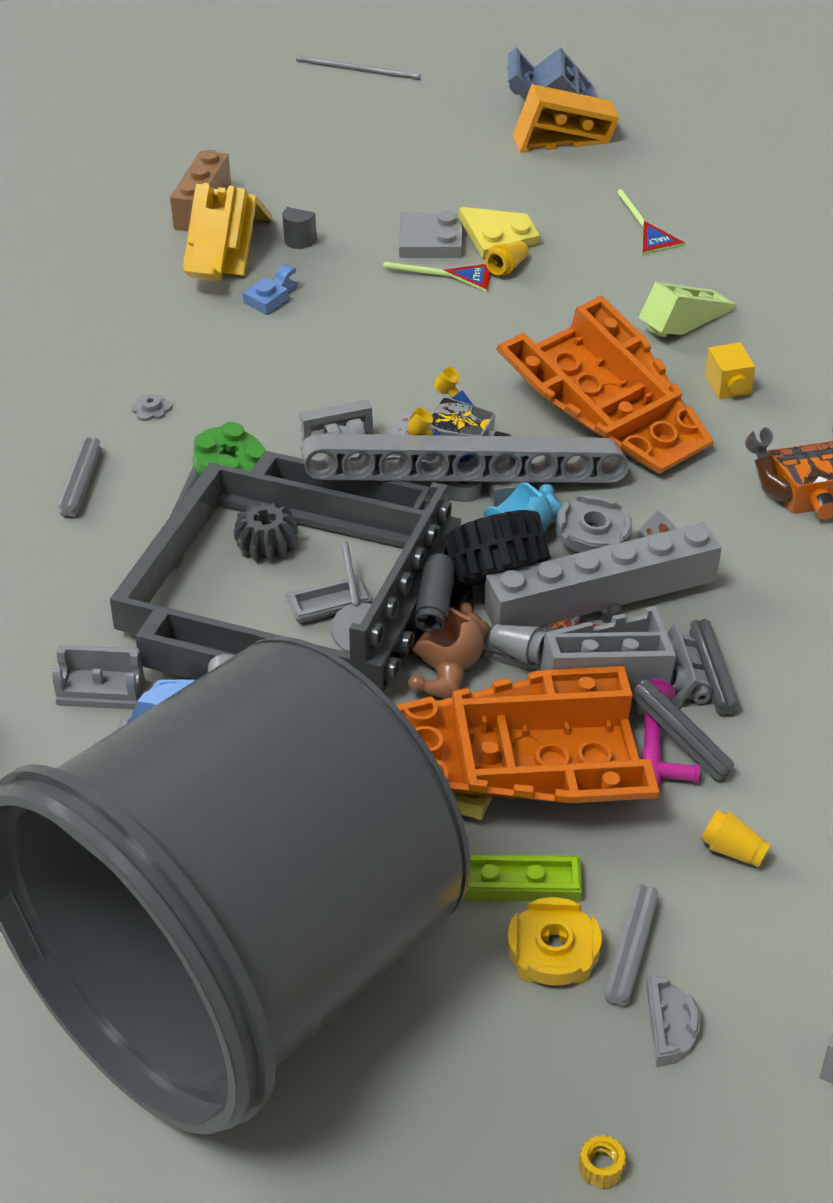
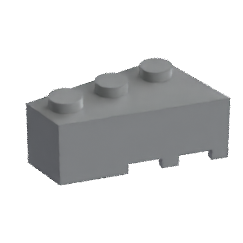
M655 605L645 608L644 615L627 618L623 613L612 616L611 623L595 627L590 621L546 632L540 670L625 666L632 691L634 685L644 679H658L670 684L676 654Z

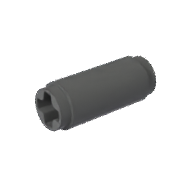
M444 554L431 555L423 568L415 618L418 628L425 632L434 633L442 630L448 617L455 567L454 561Z

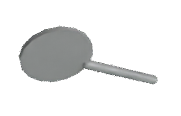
M344 540L341 542V549L352 604L344 606L336 613L332 620L331 634L335 644L343 651L350 653L349 627L352 623L361 624L371 604L360 603L349 544Z

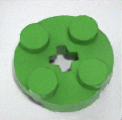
M226 422L223 427L207 429L195 437L192 462L200 475L210 462L251 471L266 449L257 438L244 431L242 425L236 422Z

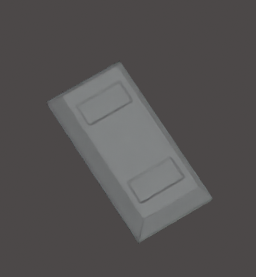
M360 575L355 576L360 603L371 604L372 600ZM347 578L285 593L293 615L299 624L335 616L344 606L352 604Z

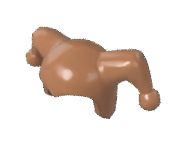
M464 602L458 606L457 610L449 607L447 621L443 629L434 633L424 632L416 643L412 652L436 669L438 679L428 681L421 675H412L408 680L410 690L414 692L425 691L436 697L447 699L452 697L453 691L461 689L464 671L477 662L482 653L483 645L488 640L490 634V625L473 612L471 604Z

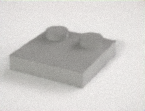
M451 211L440 213H401L399 258H462V223L458 218V213Z

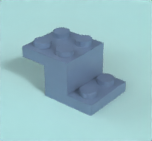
M517 47L508 53L507 84L515 95L519 94L524 100L527 98L531 84L595 97V87L562 48H559L535 67Z

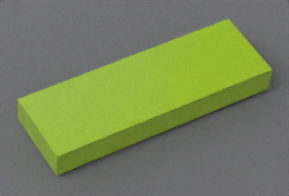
M470 854V879L464 900L535 901L540 898L559 897L574 902H581L580 856Z

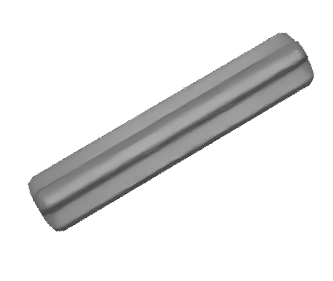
M86 437L82 440L58 503L59 513L63 517L67 515L75 517L79 513L102 451L100 447L101 442L96 437L94 439Z
M640 884L634 888L605 988L606 993L604 997L610 1004H617L623 1007L630 1003L658 902L659 893L654 887Z

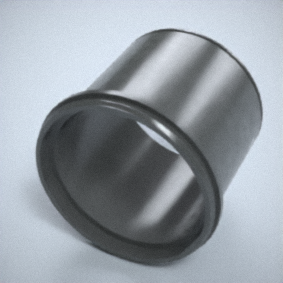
M270 637L259 640L61 766L53 768L47 765H25L15 769L0 780V931L9 949L50 1013L89 1060L114 1085L145 1110L162 1121L191 1133L213 1134L223 1132L237 1124L249 1121L260 1112L272 1097L276 1068L452 915L463 902L469 886L470 851L464 821L450 785L424 740L399 708L364 674L332 652L313 643L296 638Z

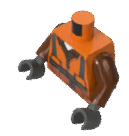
M764 427L760 431L762 443L756 439L755 432L752 431L746 438L745 446L751 453L757 455V459L754 462L763 491L783 502L792 513L799 514L815 511L820 519L832 518L833 441L768 450L767 453L766 448L773 440L770 429Z

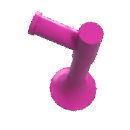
M649 679L671 701L674 699L676 694L671 684L663 680ZM645 711L642 759H651L659 790L661 778L692 781L698 784L700 776L699 764L685 765L661 762V726Z

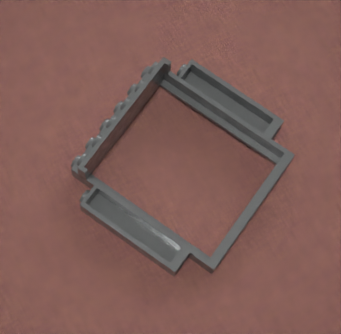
M265 451L251 471L210 462L110 598L113 627L116 630L136 635L137 649H140L143 667L197 680L208 673V663L215 656L222 654L236 655L259 640L270 637H284L150 603L174 568L180 567L184 553L218 505L246 511L247 505L257 507L260 506L262 501L265 505L278 502L280 508L290 507L291 514L295 517L298 524L403 548L361 624L352 623L349 627L350 653L317 645L348 662L384 693L389 682L396 681L400 671L401 659L404 655L409 656L414 644V635L417 629L421 630L416 625L415 611L424 564L431 555L444 554L448 556L444 536L455 527L461 525V518L451 516L452 503L447 501V485L433 482L428 487L405 481L318 480L308 475L303 459Z

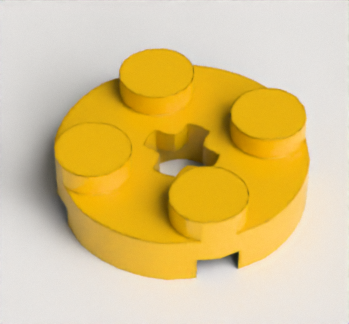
M559 897L537 899L528 904V910L522 912L518 917L516 913L510 921L507 939L508 954L516 966L518 976L524 981L553 986L571 983L580 984L590 978L591 971L600 958L602 933L599 923L593 915L591 920L587 914L581 912V905L572 900ZM549 935H558L559 941L565 944L559 947H552L544 942L549 940Z

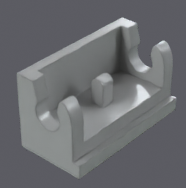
M78 645L58 646L56 654L59 669L52 670L56 705L117 709L135 708L145 681L140 649Z

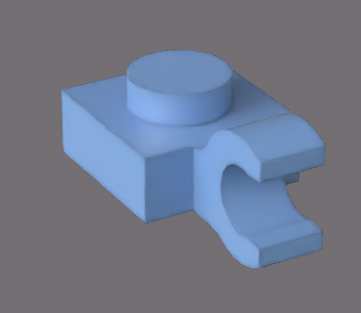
M287 264L282 265L277 270L273 280L264 277L243 292L244 303L268 315L288 301L289 292L298 286L296 281L290 279V276L296 273V269Z

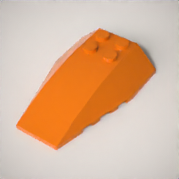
M602 295L576 307L571 327L535 344L525 333H522L497 345L496 350L541 396L584 425L599 438L615 440L626 456L659 474L713 444V439L692 407H686L682 401V392L677 384H671L665 375L666 367L660 358L655 359L650 352L652 346L647 338Z
M625 666L539 670L528 673L527 679L511 683L509 678L493 681L491 688L472 693L469 688L453 691L451 698L435 701L431 696L396 705L428 746L453 793L560 803L659 798L660 791L651 759H639L629 723L633 695Z

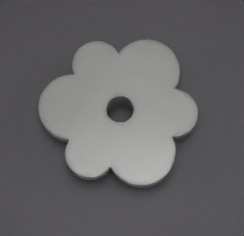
M148 394L139 396L136 400L137 403L131 407L132 412L137 415L139 420L148 421L152 418H163L165 416L164 413L172 409V403L164 400L162 395Z

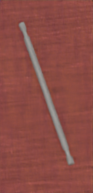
M296 56V61L300 62L306 61L313 64L405 78L420 79L421 76L417 73L411 74L404 71Z

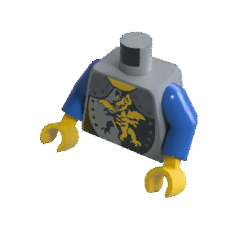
M451 366L446 367L434 382L436 391L441 394H449L451 398L444 397L432 415L426 409L418 407L410 416L408 430L412 435L511 436L508 433L494 431L495 414L492 411L473 405L463 390L459 391L455 387L460 380V375ZM430 454L423 460L432 461L437 455ZM465 455L459 462H467L473 455Z

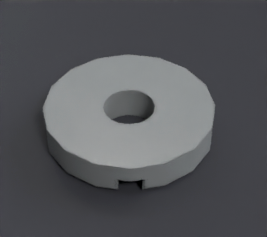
M584 495L577 497V501L569 503L568 500L562 504L557 513L556 533L565 545L580 553L629 541L632 533V518L628 512L626 516L621 511L622 506L613 500L602 496ZM587 523H596L601 527H593Z

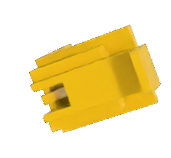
M196 183L183 272L190 278L221 281L222 274L245 277L253 221L271 222L273 215L256 195L248 194L244 188H236L230 185L227 190L222 187L213 189L208 183Z

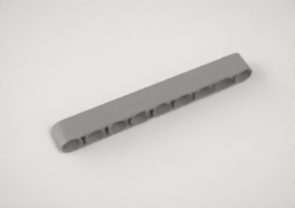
M313 434L307 437L301 446L305 470L309 476L318 480L613 483L623 479L629 470V462L618 443L610 438ZM317 453L327 454L322 460L316 461L311 459ZM354 454H364V456L360 460H349V458ZM392 454H401L395 461H386V458ZM430 454L437 455V457L432 461H422L426 456ZM473 455L469 461L459 462L463 456ZM509 455L507 460L500 463L495 462L500 456ZM537 456H545L540 462L531 463ZM580 456L576 462L567 463L572 457ZM615 456L610 463L603 464L607 458Z

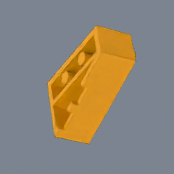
M531 84L512 136L520 153L529 152L531 148L546 147L547 150L556 149V146L572 144L573 147L607 144L611 140L620 117L610 100Z

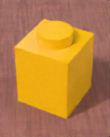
M741 342L708 347L705 376L718 399L752 394L755 365Z

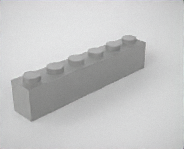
M705 522L487 575L484 610L493 627L496 624L538 627L601 611L605 607L611 608L615 603L625 605L715 582L717 579L722 547Z

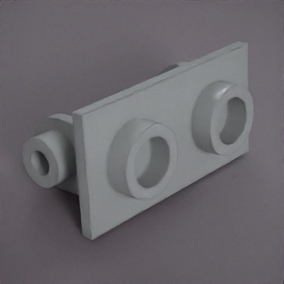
M674 622L667 633L676 654L670 682L676 694L672 701L678 708L685 699L694 700L698 704L706 703L711 697L712 686L708 681L706 672L700 670L703 664L697 649V643L689 635L682 634L679 624Z

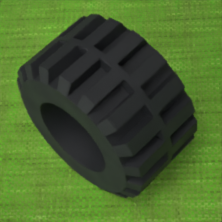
M515 510L490 515L457 526L444 536L448 556L454 561V579L456 584L466 586L485 584L487 575L551 559L540 514L536 511Z

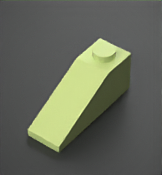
M655 282L639 319L650 325L648 330L658 336L666 337L667 334L683 335L733 311L737 304L714 290Z

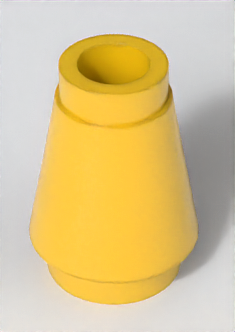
M516 241L491 247L485 258L488 270L494 275L506 276L510 274L528 256V246L523 241Z
M719 809L714 813L701 837V841L710 845L708 850L747 864H752L759 868L771 847L770 843L764 841L760 835L731 811L726 814Z

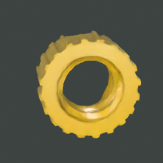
M596 1135L593 1138L590 1137L587 1142H584V1146L581 1147L579 1169L582 1178L587 1184L602 1189H608L620 1183L626 1163L625 1149H623L622 1144H619L618 1140L612 1139L611 1136ZM597 1155H606L613 1160V1164L606 1168H597L591 1163V1160Z

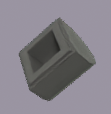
M286 207L282 213L285 244L294 249L310 247L317 240L315 213Z

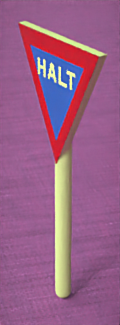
M622 189L617 191L620 198L643 227L642 255L685 245V242L646 222Z
M391 262L383 263V267L387 269L451 276L484 292H487L491 273L486 264L443 270Z

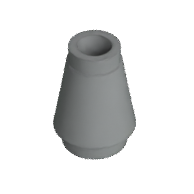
M496 624L491 630L489 643L491 647L497 648L499 651L529 666H535L536 664H541L546 632L543 627Z

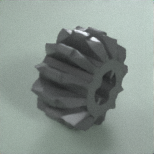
M262 501L260 506L247 505L246 512L237 513L235 529L233 530L234 540L237 541V546L241 550L242 556L251 555L254 562L261 558H267L271 562L272 557L285 558L287 551L295 550L298 523L291 514L290 507L280 508L278 502L265 505Z

